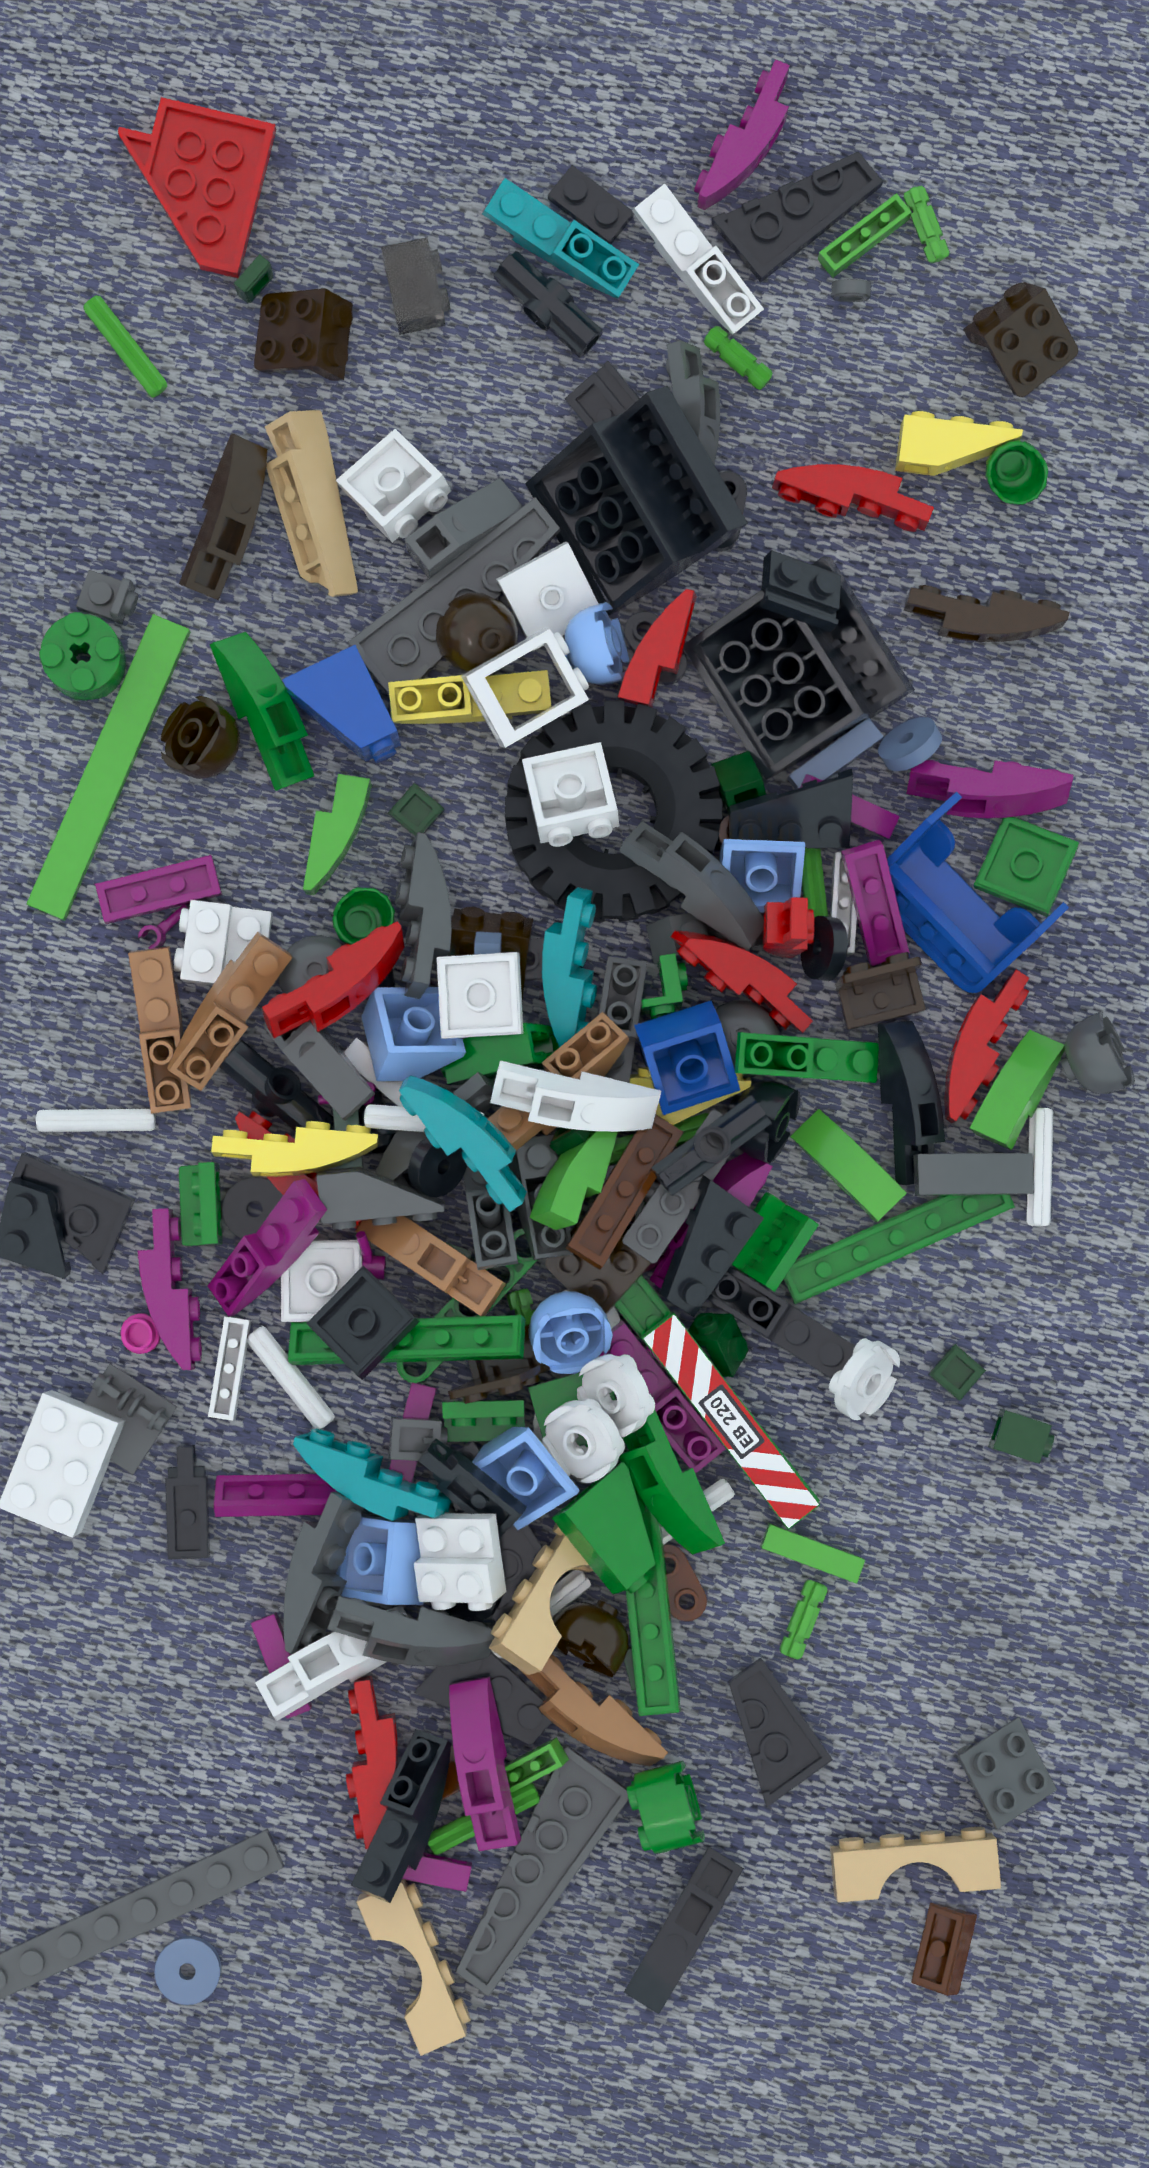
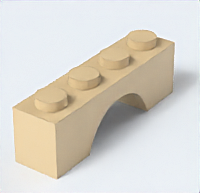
M556 1523L553 1527V1532L556 1533V1536L550 1546L544 1545L536 1555L532 1563L536 1569L529 1581L524 1579L512 1596L515 1604L508 1615L504 1613L491 1631L495 1638L490 1644L489 1649L527 1675L542 1671L562 1637L554 1625L550 1612V1597L556 1582L569 1570L593 1571Z
M984 1827L961 1829V1835L945 1837V1832L941 1830L924 1831L920 1833L921 1839L904 1840L903 1834H886L880 1836V1842L864 1843L861 1837L840 1839L839 1846H830L834 1896L837 1902L879 1899L882 1887L888 1877L898 1868L916 1862L930 1863L946 1871L960 1892L1001 1889L997 1839L992 1833H986Z
M402 1879L391 1903L366 1893L360 1894L357 1904L372 1940H386L403 1946L414 1956L419 1965L422 1975V1987L416 1999L406 2009L404 2018L420 2056L465 2037L467 2033L465 2023L471 2021L470 2014L462 1997L455 2000L450 1985L455 1983L452 1970L446 1959L443 1961L438 1959L434 1946L439 1945L438 1937L430 1921L423 1923L418 1908L423 1906V1902L415 1883L408 1885L406 1879Z

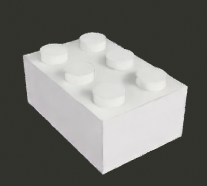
M53 1390L42 1393L1 1496L0 1509L72 1538L82 1533L126 1420Z

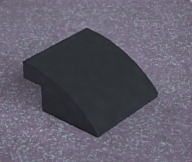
M668 386L645 393L622 414L592 423L525 483L533 498L536 497L560 527V532L556 537L560 544L564 542L569 543L598 603L606 602L599 587L613 608L606 611L608 616L650 593L684 571L748 524Z
M823 556L811 565L841 575L839 610L836 612L838 625L829 632L761 608L760 602L763 600L764 592L760 590L684 645V650L766 780L816 753L845 735L868 717L870 719L915 690L831 557Z

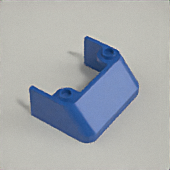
M956 792L911 833L887 858L904 931L959 988L968 993H978L1034 943L1069 907L1063 902L1041 923L1030 912L1022 908H1011L1001 917L990 908L945 861L954 851L955 839L952 832L940 819L962 798Z

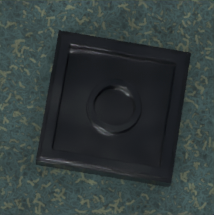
M362 1266L306 1324L363 1380L420 1321L365 1266Z

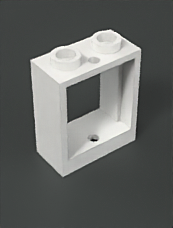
M542 629L461 676L499 746L506 748L589 700L585 693L589 685L578 667L572 670L565 655L570 653L569 648L559 632L553 634L551 629ZM544 644L571 696L513 729L485 677Z

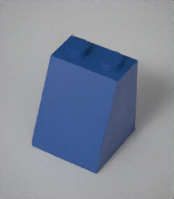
M356 645L282 679L293 703L365 762L374 759L375 763H379L397 753L395 748L401 745L398 731Z

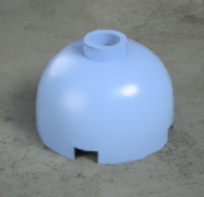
M607 602L593 605L580 611L569 621L565 630V642L570 653L565 655L566 659L573 669L576 667L580 669L588 683L596 685L613 684L623 681L625 672H622L621 660L624 663L629 662L621 624L618 618L610 620L606 611L613 608Z
M576 1291L559 1292L543 1300L534 1311L529 1325V1339L536 1360L540 1364L542 1362L548 1365L552 1372L558 1374L581 1372L583 1366L597 1358L602 1351L605 1354L608 1352L613 1336L607 1315L601 1306L593 1298Z

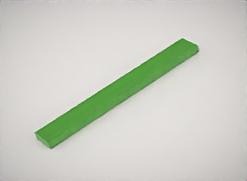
M152 614L26 903L28 906L63 921L66 920L191 633L188 628Z

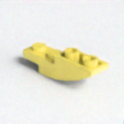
M548 670L485 677L508 719H513V716L538 714L551 707ZM462 675L388 682L393 723L482 722L485 719L461 677Z
M307 1121L305 1128L296 1127L295 1143H289L288 1136L280 1134H264L263 1140L247 1139L248 1133L244 1131L223 1130V1136H213L211 1152L213 1156L252 1160V1176H296L327 1170L355 1160L377 1148L379 1139L378 1134H370L371 1128L365 1126L347 1125L346 1131L330 1130L329 1123Z

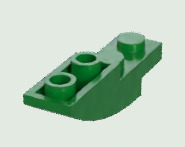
M246 632L209 644L238 719L247 717L275 791L314 777L315 775L301 742V738L308 736L303 722L282 680L258 645Z
M738 1032L735 1073L876 1083L879 1045L872 1042Z
M654 1409V1412L647 1417L645 1424L640 1429L623 1437L628 1451L622 1453L619 1458L621 1462L623 1461L627 1465L633 1486L651 1514L681 1546L692 1555L725 1544V1541L694 1469L690 1468L681 1471Z

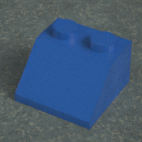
M712 1000L634 1025L654 1089L661 1090L659 1105L663 1115L740 1091L722 1024Z

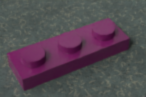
M876 840L841 851L868 962H870L871 966L886 961L885 958L909 952L883 843L880 840Z
M212 855L95 884L105 924L189 904L190 900L201 901L222 895Z
M318 1474L216 1476L214 1513L215 1517L322 1515L331 1492L337 1491Z

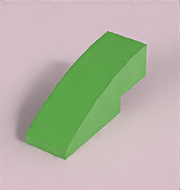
M338 774L332 813L316 811L303 886L306 894L315 895L330 879L350 849L367 809L372 787L369 778Z
M1032 1030L1026 1033L1005 1063L970 1126L975 1135L1012 1151L1027 1118L1033 1117L1065 1051L1064 1044Z
M820 1109L790 1136L874 1222H878L907 1194L870 1155Z
M591 1131L585 1142L561 1154L549 1171L536 1197L529 1218L554 1230L577 1224L584 1198L599 1194L602 1191L618 1132Z

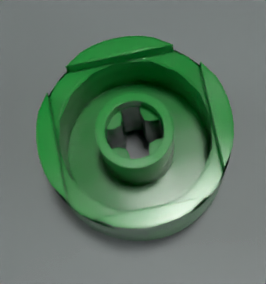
M80 612L70 613L56 621L48 629L42 640L39 657L45 673L59 691L72 699L85 701L106 697L119 686L124 677L126 656L123 645L113 629L96 616ZM79 653H88L91 659L86 663L83 660L78 661L76 657Z
M684 1761L635 1773L631 1785L627 1786L630 1806L633 1811L639 1809L642 1826L638 1827V1835L644 1851L652 1849L655 1854H660L698 1844L705 1840L704 1830L696 1832L695 1821L701 1820L702 1815L690 1774L684 1776L681 1774L686 1767Z

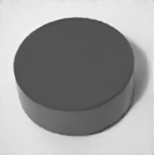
M861 279L835 280L832 282L831 297L840 302L867 301L871 297V282Z

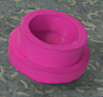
M134 1314L128 1317L121 1327V1340L124 1346L133 1353H148L155 1349L160 1342L161 1337L151 1316L148 1314Z

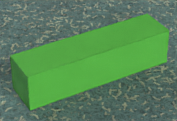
M896 193L821 250L818 261L830 276L834 278L910 219L911 210Z
M768 1523L760 1545L762 1549L856 1584L865 1563L864 1558Z
M557 1737L505 1764L511 1793L562 1767L569 1760Z

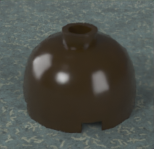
M466 593L454 598L448 604L450 607L446 610L444 616H440L437 622L436 641L441 655L454 667L465 672H469L517 644L518 627L514 615L501 601L484 593Z
M197 696L195 698L199 701H195L190 705L183 702L168 717L161 733V741L166 743V754L161 752V756L168 767L196 779H204L217 776L232 763L239 749L240 732L235 718L227 709L211 698Z
M601 1600L596 1605L587 1602L571 1604L561 1610L553 1620L554 1625L562 1636L555 1648L566 1656L569 1651L575 1657L585 1662L582 1665L583 1667L608 1678H612L624 1662L628 1652V1634L625 1626L617 1619L619 1611Z

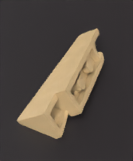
M320 410L289 411L265 426L278 456L266 463V469L300 577L309 583L321 584L328 589V595L331 597L353 595L358 592L322 412Z

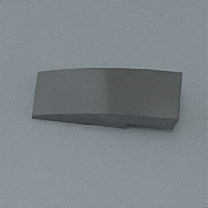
M947 1153L914 1155L915 1196L1034 1194L1033 1154Z

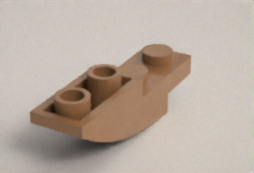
M257 932L236 962L232 959L228 962L205 996L167 1067L168 1071L202 1091L247 1030L246 1020L293 958L291 954Z
M170 946L130 951L128 955L140 1026L139 1039L151 1114L191 1108L190 1084L167 1069L184 1034Z
M602 1012L542 1062V1066L546 1072L579 1080L582 1072L604 1077L628 1044L629 1037ZM505 1106L499 1108L488 1118L516 1151L538 1132L541 1131L547 1136L556 1128L555 1126L528 1121L530 1112Z
M398 1216L397 1223L388 1225H373L372 1219L363 1220L355 1231H364L368 1241L480 1316L487 1314L506 1286V1283L485 1269L478 1270L476 1263L406 1216Z
M551 1654L541 1672L527 1675L521 1671L548 1697L538 1708L541 1713L581 1743L610 1757L645 1766H652L667 1755L668 1752L661 1746L662 1742L657 1734L648 1728H643L632 1717V1711L624 1702L619 1699H613L609 1695L596 1703L593 1700L591 1691L582 1683L574 1682L563 1671V1664L554 1655Z

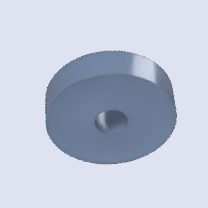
M914 718L891 730L881 741L878 747V754L889 770H908L921 764L936 752L942 742V734L931 718Z
M196 1936L176 1938L163 1948L157 1958L154 1971L156 1984L161 1993L174 2003L181 2005L200 2003L213 1993L220 1980L221 1961L215 1948L202 1938ZM183 1964L193 1965L195 1975L185 1977L181 1973V1966Z

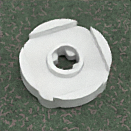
M867 1338L860 1340L856 1344L852 1357L848 1360L843 1370L833 1375L829 1383V1391L835 1394V1406L840 1412L853 1420H861L858 1415L863 1412L872 1415L884 1404L897 1380L891 1376L893 1364L897 1367L900 1366V1358L896 1350L881 1341L872 1342Z
M603 1355L588 1362L581 1369L579 1376L583 1375L582 1386L577 1388L578 1401H584L588 1398L596 1400L601 1405L602 1410L615 1423L620 1437H625L640 1429L645 1424L647 1417L654 1412V1399L649 1394L645 1380L637 1370L636 1362L629 1355ZM614 1391L617 1400L613 1401L609 1393Z
M594 1399L568 1401L551 1412L545 1420L544 1426H547L545 1429L546 1436L542 1438L543 1446L568 1476L573 1475L576 1478H582L579 1482L591 1483L601 1479L616 1466L619 1456L624 1452L625 1443L620 1437L615 1423ZM578 1434L586 1439L588 1448L585 1445L580 1447L577 1445L575 1440L579 1437Z

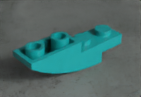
M506 178L503 179L482 215L514 236L512 240L582 283L616 299L619 298L639 266L637 262L576 220L570 223Z
M579 887L567 897L563 923L554 922L545 931L542 952L543 991L549 1021L559 1047L589 1023L585 1022L587 1008L593 1007L597 994V985L592 984L594 971L579 967H583L587 959L589 943L584 942L586 928H591L593 924L596 905L591 904L593 891Z
M412 1075L404 1079L399 1089V1092L402 1094L400 1095V1101L410 1115H417L425 1125L424 1132L430 1143L437 1149L441 1147L447 1156L461 1147L465 1163L473 1172L479 1171L487 1181L486 1189L489 1195L498 1205L503 1203L508 1211L511 1212L523 1204L527 1191L508 1166L513 1160L516 1149L484 1115L450 1091Z
M311 1429V1432L294 1438V1447L307 1464L325 1482L353 1503L374 1514L394 1521L408 1515L409 1510L432 1518L449 1512L451 1500L436 1488L437 1485L424 1481H418L414 1484L403 1480L404 1475L400 1472L380 1469L383 1456L370 1452L371 1447L367 1444L357 1441H348L346 1444L334 1440L335 1435L322 1429Z

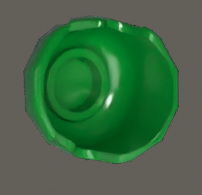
M1010 440L995 447L986 460L985 478L989 487L1001 501L1007 504L1024 505L1037 499L1047 485V463L1039 451L1026 441Z
M358 887L349 891L336 904L332 917L333 928L340 941L352 945L367 937L374 929L393 924L395 910L388 896L377 889Z

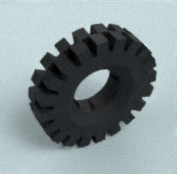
M604 701V706L592 707L591 703L575 707L571 710V714L563 718L558 717L542 726V732L536 738L533 736L530 738L520 752L521 757L517 765H513L507 783L505 823L512 854L521 872L525 873L529 883L543 897L547 896L554 901L555 906L565 911L567 897L577 887L592 890L591 904L596 905L594 920L605 922V919H618L619 922L638 920L639 916L648 913L653 915L669 907L670 903L678 897L682 898L685 895L677 889L670 887L665 881L644 867L635 864L622 853L608 854L609 849H605L604 853L590 848L581 841L583 834L573 836V840L564 846L555 847L551 846L549 842L540 843L522 759L601 742L608 773H617L618 778H621L622 774L631 776L645 786L642 790L644 794L648 792L651 794L656 808V816H651L650 823L655 824L654 829L672 841L683 832L713 855L722 821V799L719 796L720 784L714 766L710 767L706 759L707 752L696 738L692 740L685 733L686 727L671 716L666 720L657 715V709L639 703L637 708L624 706V701Z

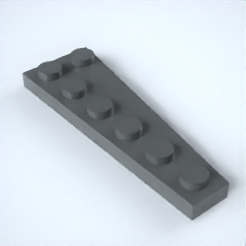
M535 497L349 640L348 645L350 647L356 645L366 668L388 696V682L424 679L443 658L436 641V629L440 616L443 617L446 610L450 607L448 604L454 598L466 593H484L498 599L503 592L496 579L536 558L560 532V527Z
M568 1745L565 1746L564 1751L569 1760L562 1767L552 1772L540 1796V1801L536 1804L521 1835V1841L516 1845L455 1971L488 1997L629 1800L626 1787Z

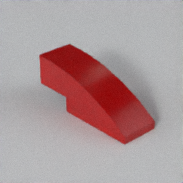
M685 589L667 606L647 631L625 672L618 698L621 701L634 705L639 703L652 708L661 671L678 673L697 598L694 590Z

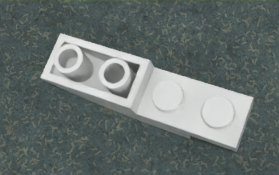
M663 184L632 210L656 242L653 246L702 305L732 335L764 310L719 248L711 246L666 184Z
M500 1061L490 1103L530 1112L528 1121L549 1126L587 1131H636L652 1129L661 1090L586 1072L581 1073L579 1080Z
M402 1605L385 1610L398 1611L408 1617ZM333 1632L288 1657L289 1663L255 1682L273 1717L278 1721L345 1680L349 1679L352 1683L386 1663V1661L362 1656L366 1641Z

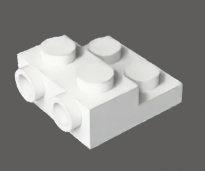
M396 429L336 479L340 488L365 512L368 519L392 543L398 537L407 538L417 529L418 520L428 511L437 512L442 509L447 502V495L451 492L443 474Z
M601 742L522 759L540 843L549 842L551 846H564L573 840V836L587 833L593 838H602L609 835L613 828L620 826L616 801Z
M190 900V908H182L179 931L185 932L186 937L184 948L176 949L174 971L181 972L180 979L183 982L213 986L231 959L236 962L257 932L268 939L270 938L273 913L270 911L232 907L229 904Z
M445 1513L436 1518L420 1514L415 1518L421 1556L414 1562L419 1602H431V1607L434 1610L449 1609L454 1607L456 1603H468L469 1610L481 1611L491 1608L493 1603L506 1593L496 1514Z

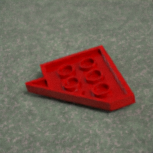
M161 97L151 134L119 127V138L199 268L204 271L239 278L277 130L276 125Z

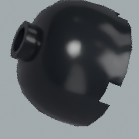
M761 1081L746 1089L741 1096L735 1095L729 1104L727 1112L750 1095L760 1104L772 1124L739 1147V1149L754 1159L771 1163L781 1153L791 1134L785 1130L789 1119L796 1121L801 1098L798 1090L783 1083Z

